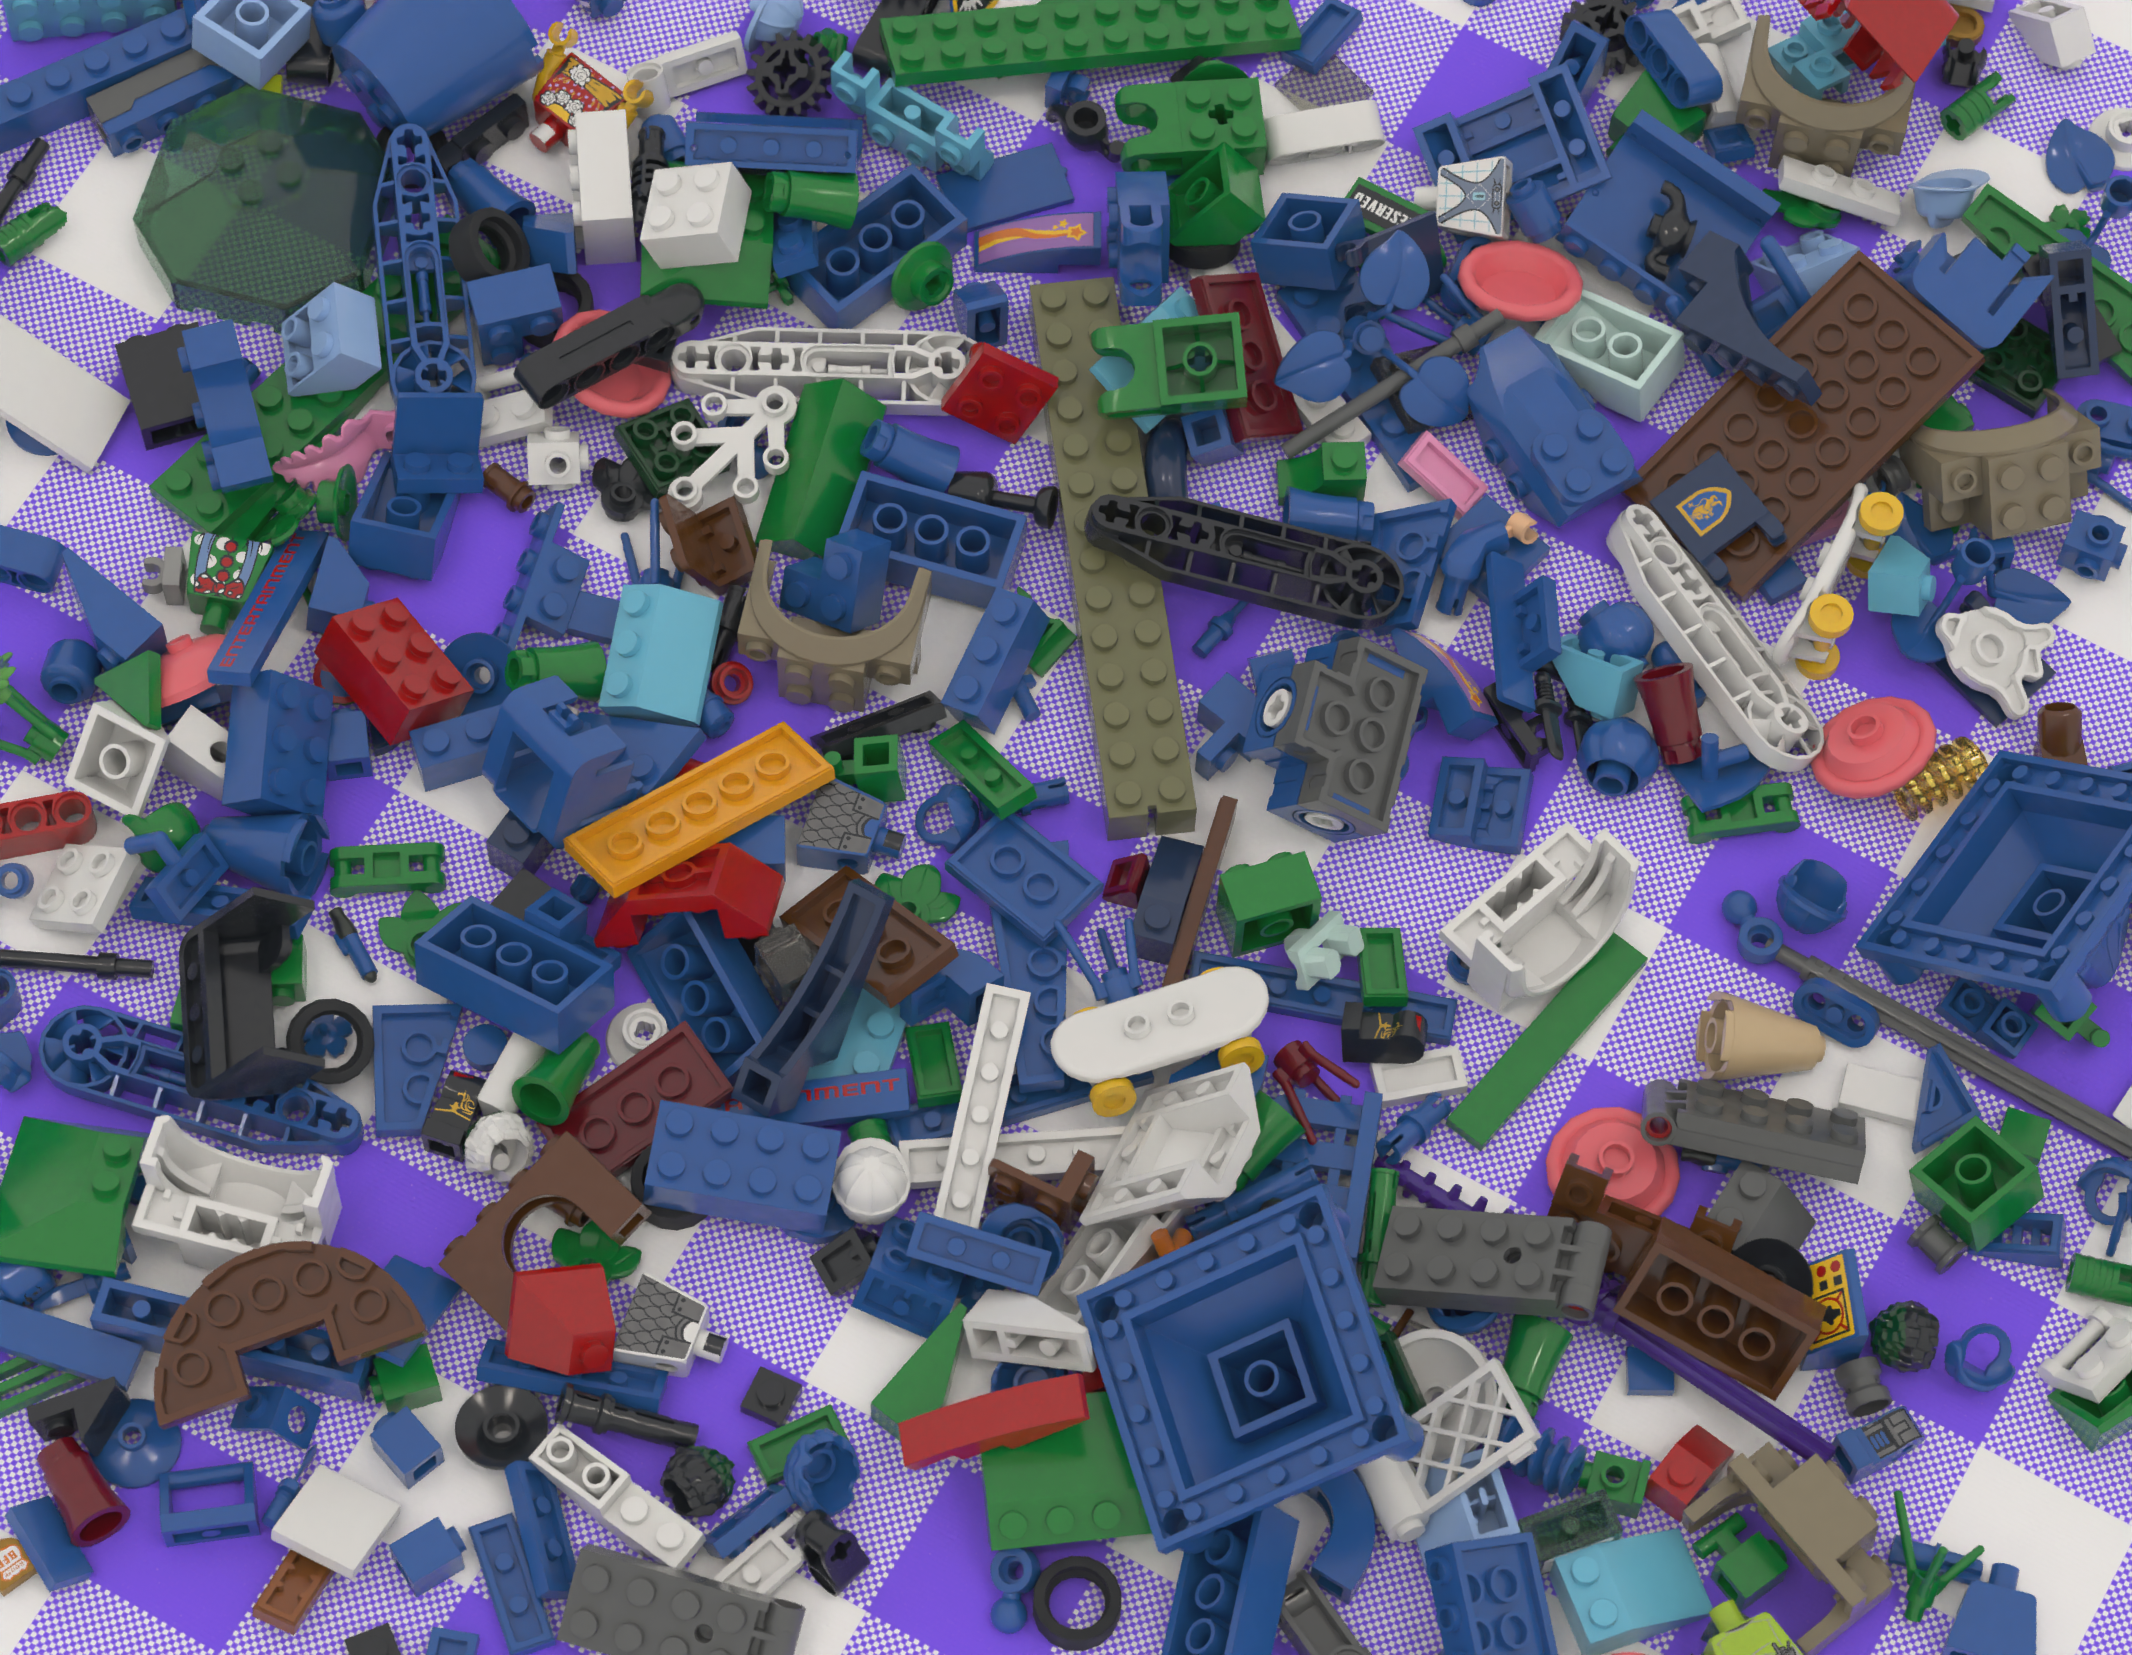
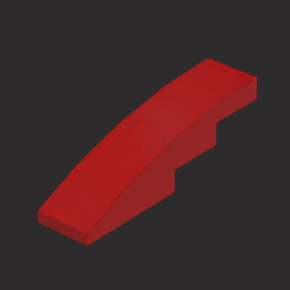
M1079 1373L983 1394L898 1423L904 1467L916 1471L951 1456L965 1460L1001 1445L1015 1449L1088 1420L1090 1416L1083 1375Z

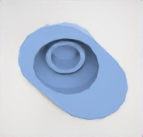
M1975 169L1943 170L1929 174L1915 183L1907 184V187L1913 189L1917 213L1927 217L1929 226L1937 229L1948 227L1954 219H1961L1973 203L1976 189L1986 184L1990 180V176L1984 171Z

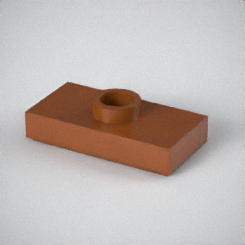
M290 1550L253 1606L252 1616L294 1636L335 1571Z

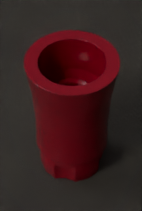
M1668 664L1636 675L1633 681L1643 700L1652 727L1654 740L1657 746L1660 747L1663 763L1666 765L1682 764L1701 757L1700 736L1703 732L1694 690L1693 664Z
M72 1436L59 1438L41 1450L37 1461L44 1473V1482L55 1499L64 1519L71 1543L74 1546L88 1547L100 1543L117 1533L127 1523L131 1514L130 1509L112 1490L98 1470L90 1454L85 1452Z

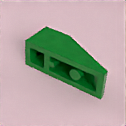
M961 1302L871 1402V1419L899 1441L898 1423L944 1407L947 1404L965 1332L963 1319L967 1315V1307Z

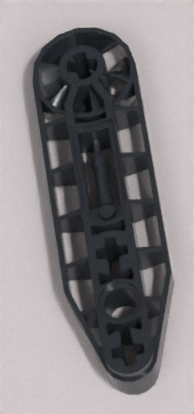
M1106 494L1095 500L1084 521V533L1087 541L1092 546L1112 552L1162 581L1350 629L1368 630L1382 626L1394 615L1404 594V578L1397 563L1384 551L1371 545L1181 496L1122 497ZM1143 530H1149L1153 532L1156 536L1149 535L1145 533ZM1382 584L1394 589L1395 602L1376 599ZM1374 605L1376 614L1372 616L1365 615L1364 612H1367Z

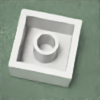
M732 162L654 170L640 241L660 269L738 262L752 190Z

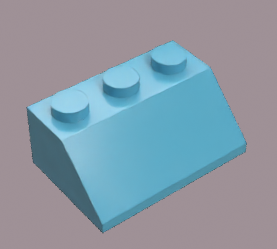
M663 584L623 585L598 707L610 716L680 726H699L724 603L717 599Z

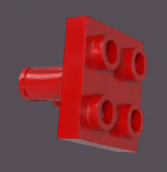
M978 342L969 350V363L942 398L941 410L1015 445L1058 389L1059 377L992 345Z

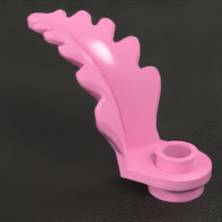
M395 409L392 411L369 410L361 419H347L342 425L341 435L327 434L322 438L321 448L308 445L304 449L306 454L294 451L291 454V458L283 456L280 461H276L272 469L274 472L283 475L287 483H291L295 478L297 484L303 489L307 488L308 484L312 482L313 491L317 492L319 483L322 480L336 481L340 468L350 464L354 469L357 483H359L366 474L373 453L379 448L392 449Z

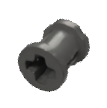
M1934 1214L1915 1230L1907 1240V1244L1911 1248L1918 1247L1936 1265L1935 1271L1942 1275L1962 1257L1968 1249V1245L1964 1241L1957 1242L1939 1224L1940 1218Z

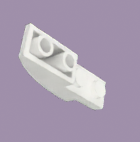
M561 1424L556 1425L529 1457L530 1462L564 1494L642 1557L647 1554L659 1564L682 1570L706 1541L703 1532L632 1482L629 1473Z

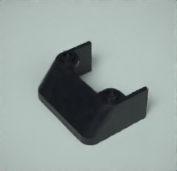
M252 887L189 930L184 936L179 949V974L185 1083L187 1092L191 1097L213 1101L283 1094L325 1068V1059L295 1053L292 1049L283 1047L276 1049L271 972L279 968L290 957L292 939L289 926L315 909V902L313 900Z

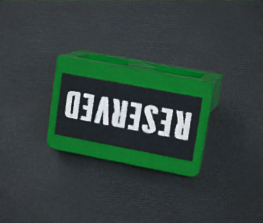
M1358 177L1345 198L1359 199L1365 230L1370 235L1429 212L1361 177Z

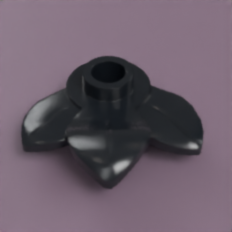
M606 457L600 458L595 463L592 472V484L601 492V506L610 519L617 522H628L633 520L641 510H651L650 502L654 496L628 458L623 461L622 465Z

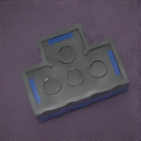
M1358 636L1310 647L1307 649L1304 663L1264 671L1242 753L1253 759L1258 758L1264 761L1266 765L1276 769L1273 782L1274 789L1272 796L1269 797L1266 811L1334 843L1388 833L1391 821L1389 817L1391 809L1395 805L1401 781L1400 773L1402 766L1405 765L1411 741L1410 733L1412 725L1416 721L1422 697L1420 693L1422 685L1425 684L1428 669Z

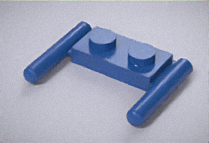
M1772 235L1763 237L1760 241V247L1783 284L1777 285L1752 301L1759 328L1768 340L1812 297L1776 238ZM1671 295L1665 301V306L1674 320L1686 308L1679 295ZM1704 352L1703 355L1696 354L1711 378L1725 371L1726 368L1721 366L1708 353Z

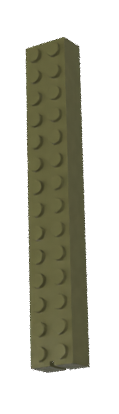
M1114 277L1029 285V317L1036 365L1038 368L1059 377L1058 389L1043 407L1054 486L1058 488V512L1107 841L1147 837L1148 810L1156 809L1155 836L1195 832L1197 806L1162 582L1160 579L1116 554L1092 546L1087 541L1084 533V521L1088 511L1100 496L1111 494L1122 497H1148L1137 424L1132 418L1106 420L1098 415V399L1107 390L1089 371L1103 357L1093 350L1090 338L1091 333L1097 328L1121 325ZM1143 530L1145 533L1154 536L1153 532L1149 530Z

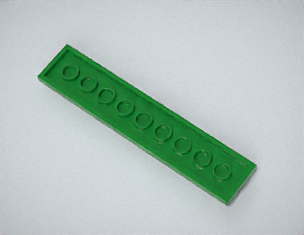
M1289 0L1064 1L1059 3L880 18L879 33L895 87L1191 60L1198 55L1204 58L1300 50L1302 39Z
M448 214L444 216L445 218H452ZM451 232L439 234L441 256H450L448 239ZM478 237L480 247L487 260L497 269L501 270L498 251ZM457 270L443 273L445 295L462 296L460 276ZM428 273L429 297L432 306V313L429 315L430 322H438L433 273ZM410 274L415 324L423 323V315L419 314L415 274ZM384 275L386 300L403 298L401 276ZM378 277L361 293L375 298L381 370L356 389L294 397L288 395L284 362L251 392L274 482L225 494L222 493L221 489L213 491L201 442L209 441L208 433H206L149 485L151 495L198 532L221 535L283 477V475L274 472L272 469L276 461H280L283 456L291 458V454L294 451L306 454L304 451L306 446H316L354 409L356 411L389 379ZM463 309L447 312L448 325L463 312ZM388 314L390 340L407 337L405 315ZM392 353L393 365L400 353Z

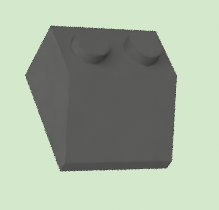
M1744 1160L1741 1161L1706 1216L1728 1226L1732 1225L1734 1218L1743 1221L1731 1254L1741 1245L1759 1238L1779 1239L1799 1250L1816 1223V1220L1782 1180L1755 1164Z

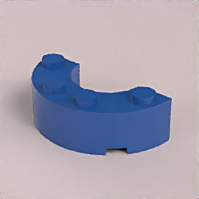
M233 319L181 331L185 346L177 348L183 373L192 371L199 402L191 403L197 428L206 427L209 441L201 442L212 490L221 489L222 493L225 494L274 482Z

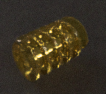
M1959 736L1952 741V744L1941 745L1937 752L1934 751L1921 773L1903 787L1893 791L1896 801L1903 814L1910 821L1914 822L1919 818L1917 806L1926 814L1932 813L1934 810L1932 798L1942 807L1948 804L1946 791L1953 798L1960 799L1963 796L1961 784L1970 791L1977 781L1976 776L1979 778L1988 763L1982 751L1972 740Z

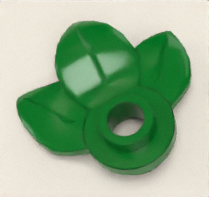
M1763 189L1764 193L1781 203L1777 212L1784 213V220L1790 224L1802 228L1823 230L1835 228L1841 221V210L1785 191Z
M299 484L288 489L273 505L278 514L264 525L253 541L263 543L271 539V544H273L274 548L285 543L298 528L300 520L312 510L316 503L317 495L312 493L310 489L304 490Z
M920 864L912 867L904 874L902 879L888 873H882L874 884L886 894L894 897L898 903L927 924L946 922L951 919L957 912L961 902L959 896L948 892H941V874L931 864Z
M415 890L405 902L400 918L383 917L379 919L380 938L388 949L404 954L407 964L416 970L414 942L462 902L449 905L439 911V908L429 897L421 891Z
M593 1220L583 1227L581 1233L566 1228H558L552 1238L551 1252L553 1260L558 1265L565 1267L601 1263L604 1267L607 1285L610 1283V1280L630 1276L637 1269L642 1256V1251L635 1247L617 1244Z

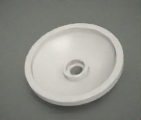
M1423 1329L1408 1333L1398 1339L1427 1405L1488 1362L1484 1354L1471 1341L1450 1331ZM1494 1376L1481 1384L1477 1403L1495 1406L1497 1387ZM1453 1404L1445 1409L1440 1429L1457 1432L1464 1406ZM1474 1409L1468 1435L1485 1438L1493 1412ZM1424 1432L1423 1446H1424V1442H1425V1438H1426L1427 1432ZM1438 1435L1431 1461L1441 1462L1450 1458L1456 1438ZM1466 1441L1463 1454L1474 1451L1480 1443ZM1423 1446L1414 1457L1421 1458Z

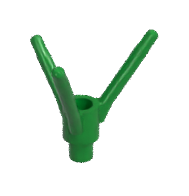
M1896 1490L1893 1495L1906 1563L1907 1584L1909 1585L1905 1595L1908 1604L1903 1615L1910 1621L1921 1622L1925 1609L1932 1607L1936 1595H1939L1954 1578L1985 1552V1548L1982 1545L1976 1546L1943 1575L1937 1576L1948 1553V1549L1945 1546H1941L1934 1556L1928 1571L1918 1569L1903 1493L1900 1490Z

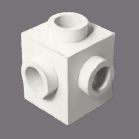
M550 426L546 427L544 432L528 433L529 485H547L549 490L560 491L571 489L573 484H581V470H589L588 444H580V431L570 432V427Z

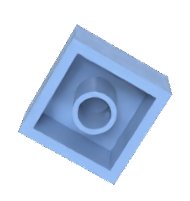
M209 0L193 16L192 48L260 90L310 38L311 7L300 0Z

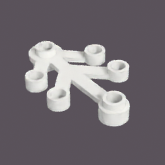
M782 386L767 387L756 398L725 399L722 394L717 392L705 395L701 401L703 416L708 421L719 422L726 416L752 417L741 427L695 428L692 423L687 421L675 424L671 430L673 445L677 449L688 451L697 446L721 447L690 477L684 476L675 479L669 486L668 494L693 512H697L704 502L702 490L737 457V478L733 482L734 496L742 504L755 502L759 497L760 490L758 481L755 478L754 440L766 428L768 430L769 447L763 453V463L766 471L772 475H780L786 472L790 465L789 455L785 449V426L795 417L797 402L794 394ZM773 401H781L783 403L778 409L768 407V404ZM711 403L722 405L721 409L716 412H711L707 409ZM686 431L692 434L691 438L686 441H681L677 438L681 432ZM778 455L784 458L783 462L778 465L769 463V459L773 456ZM746 484L754 488L748 494L739 492V488ZM685 487L693 490L688 496H680L678 494V491Z

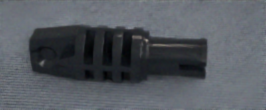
M649 125V139H647L646 127L639 130V156L635 158L632 164V210L634 222L640 231H642L654 170L670 168L669 162L664 157L665 131L654 125Z

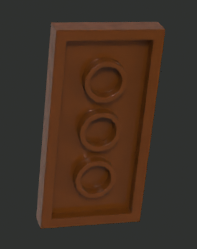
M846 865L780 915L779 918L787 932L817 953L838 911L849 881L859 878L871 886L879 888ZM894 900L863 989L891 1009L959 956L955 943Z

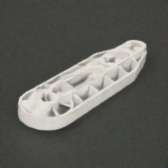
M754 327L702 341L690 340L678 344L674 349L670 363V372L674 385L684 394L705 396L709 393L717 392L722 394L725 399L756 398L752 396H757L763 389L770 386L785 387L795 397H801L804 384L844 378L875 399H891L878 400L887 406L885 415L949 416L950 414L941 410V400L969 363V350L977 342L967 338L964 334L949 331ZM787 342H810V343H787ZM831 343H854V344H831ZM875 344H898V345H875ZM959 348H962L967 351L965 356L960 350H958ZM732 366H737V367H741V368H742V369H740V370H738V371H729V370H727V368L732 367ZM796 398L797 406L800 398ZM773 401L768 404V407L778 409L783 403L781 401Z
M1632 504L1627 507L1611 525L1606 537V544L1622 566L1635 599L1681 661L1693 664L1695 680L1741 742L1747 746L1748 750L1757 760L1773 769L1784 772H1797L1809 766L1821 752L1824 744L1823 728L1815 713L1779 665L1773 662L1770 653L1722 589L1715 586L1696 559L1674 540L1657 515L1643 505ZM1803 734L1806 735L1809 744H1805L1802 738ZM1793 747L1804 750L1807 755L1795 756L1788 753Z

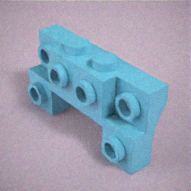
M1810 15L1800 23L1797 35L1768 48L1771 62L1778 74L1788 84L1809 97L1822 101L1823 92L1831 87H1834L1840 94L1848 91L1851 77L1848 71L1857 67V65L1842 49L1860 23L1856 20L1851 28L1845 29L1840 23V17L1835 18L1832 15L1829 18L1816 21ZM1947 37L1939 48L1945 46Z
M846 50L831 67L832 92L852 112L858 115H866L867 133L879 145L883 147L890 146L904 154L906 159L915 166H925L935 173L946 161L957 173L961 175L968 174L979 181L994 164V152L985 147V131L977 127L968 139L959 135L958 116L906 86L895 87L891 77L880 88V72L873 67L864 78L854 73L852 54Z

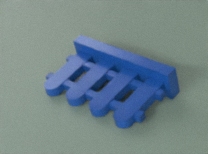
M1295 1088V1093L1312 1129L1335 1132L1333 1143L1317 1141L1315 1145H1310L1307 1139L1298 1138L1283 1150L1271 1164L1282 1165L1281 1171L1308 1158L1314 1171L1328 1173L1327 1184L1324 1185L1329 1187L1333 1202L1345 1209L1350 1217L1351 1227L1345 1242L1355 1269H1357L1370 1187L1371 1168H1373L1380 1125L1383 1094L1365 1091L1363 1106L1351 1104L1352 1096L1341 1095L1340 1102L1307 1098L1306 1089ZM1286 1095L1277 1096L1274 1101L1296 1119ZM1346 1134L1358 1136L1356 1146L1345 1145ZM1340 1175L1351 1176L1350 1187L1338 1186Z

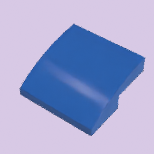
M1442 756L1428 830L1429 838L1487 852L1520 855L1534 781L1531 769L1488 767L1485 758Z

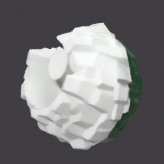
M500 1110L478 1119L467 1130L468 1134L463 1142L462 1149L465 1158L464 1164L471 1173L482 1172L488 1175L492 1174L498 1183H509L518 1172L525 1169V1167L528 1168L529 1164H531L532 1157L534 1156L533 1138L530 1135L529 1128L525 1127L523 1119L516 1113L513 1114Z

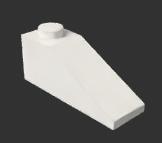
M988 1289L963 1319L972 1358L1094 1372L1097 1368L1088 1329L1028 1293Z

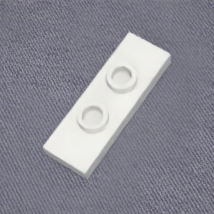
M1783 155L1778 166L1779 190L1889 227H1896L1901 217L1900 194L1877 187L1864 178L1853 179L1838 174L1832 168L1825 165L1815 166Z

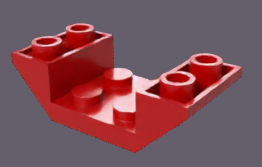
M732 843L714 844L615 899L610 895L594 938L596 948L611 946L625 948L630 945H639L649 915L659 916L665 913L687 911L702 913L715 909L718 911L725 939L741 937L744 939H754L760 936H768L785 885L784 877Z

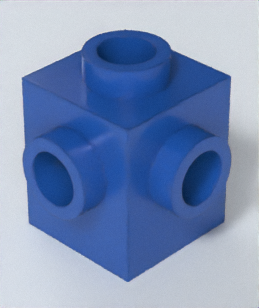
M2077 509L2056 564L2073 570L2080 577L2105 582L2110 567L2119 570L2128 545L2120 543L2126 527L2115 523L2109 517L2103 515L2095 516Z

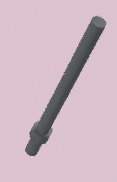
M1495 309L1470 326L1465 323L1451 332V338L1408 365L1418 372L1421 364L1430 357L1447 356L1451 358L1461 351L1465 354L1479 345L1478 340L1505 324L1506 321L1501 312ZM1402 369L1398 370L1281 444L1283 452L1290 460L1399 391L1412 377Z

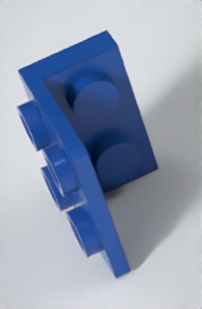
M400 392L397 394L390 462L396 493H483L484 477L478 455L484 405L482 393Z
M892 1216L884 1223L871 1262L854 1296L851 1307L928 1339L949 1315L955 1303L964 1273L906 1256L915 1223Z

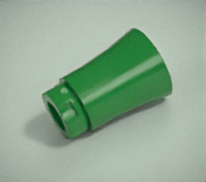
M795 170L767 173L763 194V208L765 211L780 213L782 217L824 223L844 230H849L854 223L859 201V182L856 173L804 172Z
M596 641L568 646L528 647L525 650H513L508 654L505 667L506 685L514 691L521 686L555 675L578 696V699L596 702L600 699L607 666L606 658L602 647Z
M586 1031L559 1055L546 1049L533 1066L517 1079L512 1086V1096L518 1108L529 1118L541 1124L559 1125L565 1122L577 1094L595 1067V1060L600 1055L598 1040Z
M1260 1090L1255 1095L1261 1132L1253 1146L1251 1158L1245 1163L1236 1181V1188L1234 1190L1236 1193L1241 1191L1249 1181L1254 1182L1261 1172L1283 1150L1306 1133V1130L1292 1115Z
M1515 1314L1512 1316L1509 1340L1502 1366L1531 1419H1534L1539 1405H1542L1560 1360L1573 1340V1335L1564 1327L1547 1319L1534 1315ZM1496 1382L1497 1394H1498L1499 1385H1498V1383ZM1507 1402L1505 1408L1511 1409L1510 1405Z

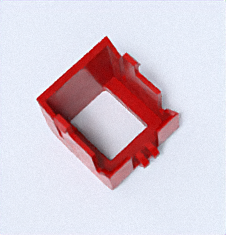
M1798 0L1816 21L1833 15L1835 18L1840 17V23L1845 29L1851 28L1856 20L1860 23L1842 50L1862 72L1878 61L1868 76L1872 80L1886 77L1880 86L1883 91L1902 85L1901 79L1905 74L1915 83L1959 17V13L1947 0Z

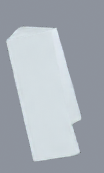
M1194 1207L1088 1226L1082 1224L1064 1249V1257L1057 1272L1048 1281L1042 1283L1038 1296H1032L1086 1327L1076 1296L1155 1260L1159 1255L1151 1239V1234L1158 1229L1166 1228L1172 1238L1175 1230L1183 1228L1186 1224L1184 1216L1194 1213Z

